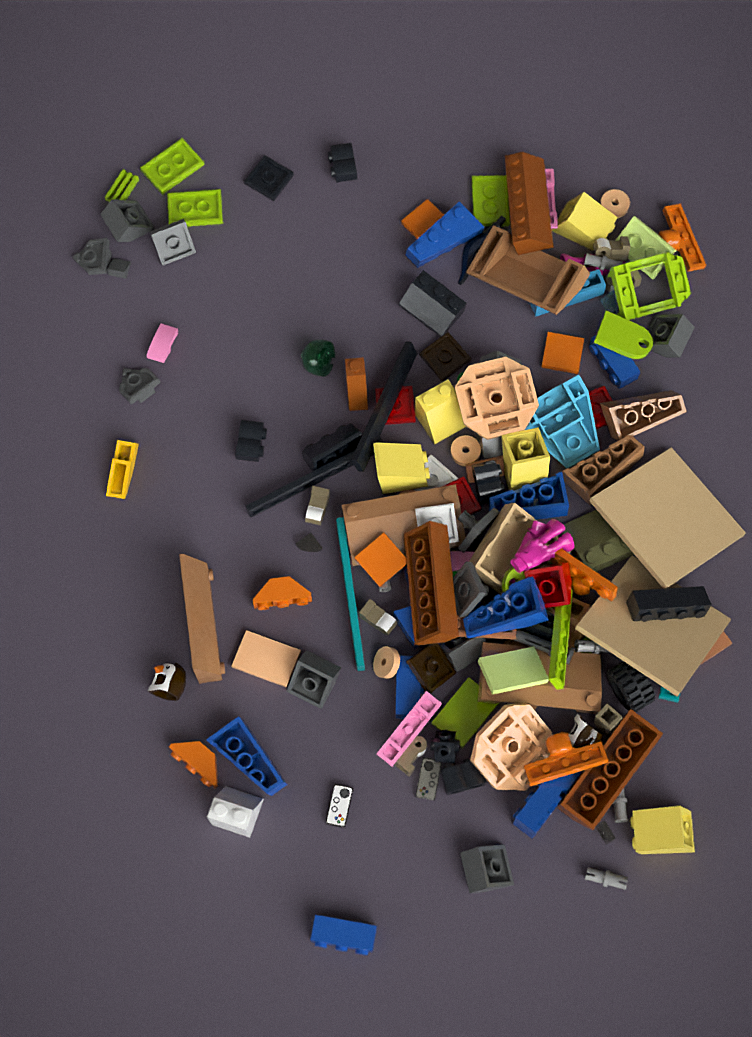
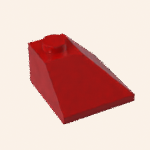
M568 562L550 564L524 571L525 579L534 577L546 608L570 604L572 579Z

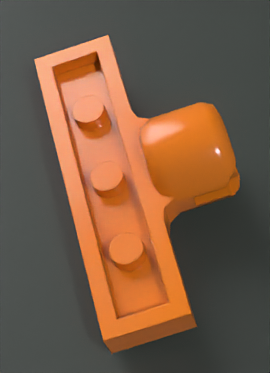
M681 203L665 206L662 211L670 229L660 231L658 235L674 247L676 251H679L688 272L704 269L706 266L705 260Z
M563 549L554 552L555 557L550 559L553 564L569 563L572 579L571 588L574 593L587 595L590 593V589H594L602 598H607L611 602L615 599L618 586Z
M557 733L546 740L549 752L548 758L523 766L529 785L534 786L608 763V758L601 741L581 748H574L566 733Z

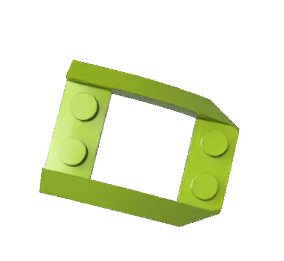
M669 252L611 267L607 278H612L619 313H616V315L627 320L680 307L682 302L691 294L683 258L678 255L674 256ZM664 263L672 298L638 307L630 272Z

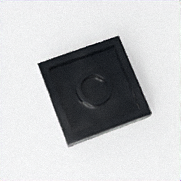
M264 155L244 180V183L270 200L275 201L294 176V172Z

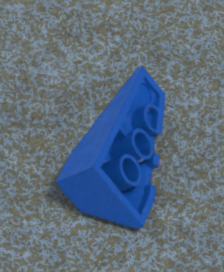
M532 576L513 583L507 591L501 595H496L490 603L479 607L465 617L463 622L467 638L530 627L549 619L545 603Z

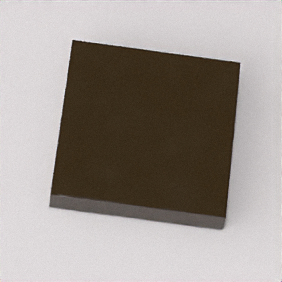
M449 332L419 353V356L442 382L471 361V357Z
M438 643L428 644L406 661L424 691L430 694L456 674V671Z

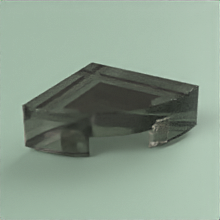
M312 533L295 543L297 548L302 551L314 553L322 550V546Z

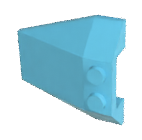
M579 374L537 398L539 407L525 430L539 427L548 452L564 467L569 468L600 450L589 392Z

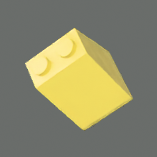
M583 192L566 203L557 219L558 229H552V231L590 250H594V242L599 238L607 239L608 234L614 230L616 226L614 223L618 217Z
M449 380L416 397L415 416L434 445L467 427L463 423L455 388Z
M539 427L502 435L504 472L509 490H517L522 488L523 485H531L539 482L540 479L548 478L550 455Z
M373 443L377 476L383 494L428 487L427 479H430L429 467L425 468L428 458L426 451H422L421 444Z
M682 806L632 811L633 816L630 822L635 836L632 838V845L637 853L695 852L691 811Z

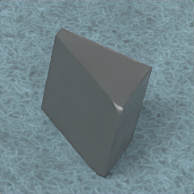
M113 258L107 269L108 274L126 279L131 262Z

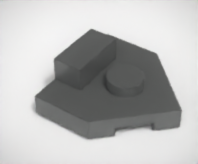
M108 238L91 239L85 244L86 247L80 253L77 252L72 258L89 275L105 274L111 263L110 241Z
M123 368V379L119 391L131 405L137 400L142 403L155 393L154 387L161 382L149 368H141V370Z

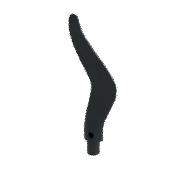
M500 216L484 232L470 239L464 246L462 273L458 281L459 285H462L468 278L469 274L466 271L493 225L502 228L501 226L506 221L503 216Z

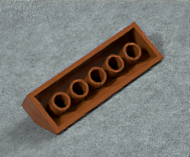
M524 152L506 155L505 165L512 239L517 254L521 255L554 248L544 159Z
M428 521L404 534L415 645L444 643L459 637L448 527L445 524Z
M630 709L603 744L608 763L585 769L557 808L577 823L594 830L664 733Z

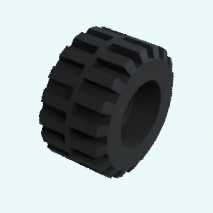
M622 661L607 670L608 682L614 694L628 711L632 709L634 712H637L655 701L654 690L647 676L626 662Z

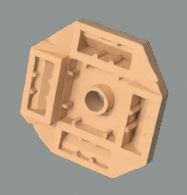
M508 357L469 365L455 385V392L464 425L486 440L525 430L539 407L530 369ZM494 395H498L502 400L499 403H494L491 398Z
M530 704L504 705L476 734L470 761L493 788L497 790L526 791L530 785L523 765L549 757L546 740L552 736V732Z

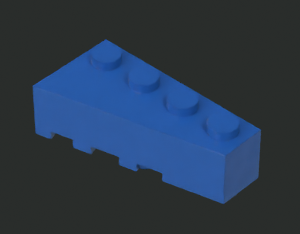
M582 771L537 784L539 788L536 792L531 791L525 799L526 805L523 808L519 807L513 815V818H515L513 825L533 839L579 778Z

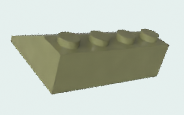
M597 510L564 524L565 531L562 535L569 532L574 541V549L571 553L576 559L595 572L635 555Z

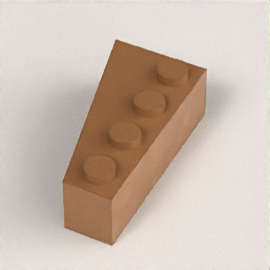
M673 390L600 403L610 435L617 441L630 434L635 436L687 412L682 395Z
M630 434L613 443L602 452L595 453L591 458L578 462L576 466L570 469L563 470L564 482L590 505L591 502L589 500L593 496L614 484L644 456V446Z

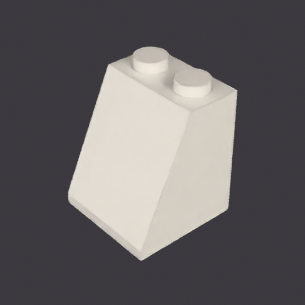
M225 786L214 797L207 818L214 826L250 838L264 799Z

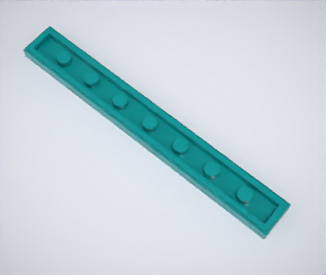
M344 517L336 519L356 666L358 671H364L365 664Z

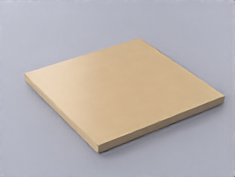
M672 447L589 500L663 589L670 587L746 534Z
M632 555L611 581L618 586L615 599L611 602L609 599L600 596L575 629L678 697L731 619L711 606L705 617L702 618L692 617L667 619L664 621L633 622L626 603L632 590L663 588L641 561ZM674 583L668 588H680L681 586Z

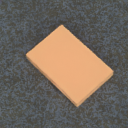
M246 630L232 668L287 688L301 650Z

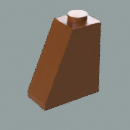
M364 357L345 359L349 411L368 410Z

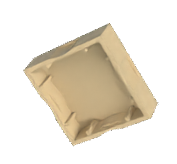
M516 503L503 506L469 562H473L480 580L500 595L503 593V576L508 569L513 567L510 560L515 557L525 534L531 532L528 528H531L533 520L537 521ZM556 536L552 538L550 541L545 543V545L549 546L550 544L555 542L559 537ZM551 561L543 562L537 567H542L553 563Z

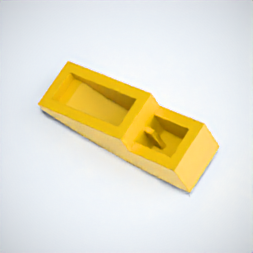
M117 440L106 496L126 498L139 444Z

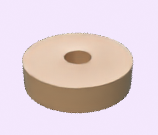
M614 189L607 191L602 196L600 204L620 218L628 212L630 200L626 193Z
M460 436L451 445V457L454 462L461 466L476 462L480 458L481 446L472 436ZM463 449H468L469 452H468V453H464L462 450H463Z
M388 646L380 648L373 661L375 674L385 679L392 678L398 671L400 656L395 648Z

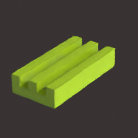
M123 169L106 194V201L117 200L131 179L132 181L119 199L127 200L138 183L139 177L137 175L133 176L132 173H127Z

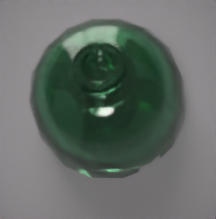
M325 339L310 341L301 352V359L305 370L312 375L326 377L331 372L334 364L330 363L332 358H335L333 343Z

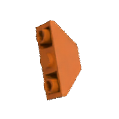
M290 576L269 579L253 598L254 609L258 608V610H267L272 606L285 608L289 604L303 606L307 605L308 602H312L311 592Z
M200 741L170 744L169 748L172 751L170 755L178 762L180 760L184 761L187 764L185 768L193 775L198 773L202 777L200 781L208 788L210 786H213L215 789L218 787L217 758L211 750Z

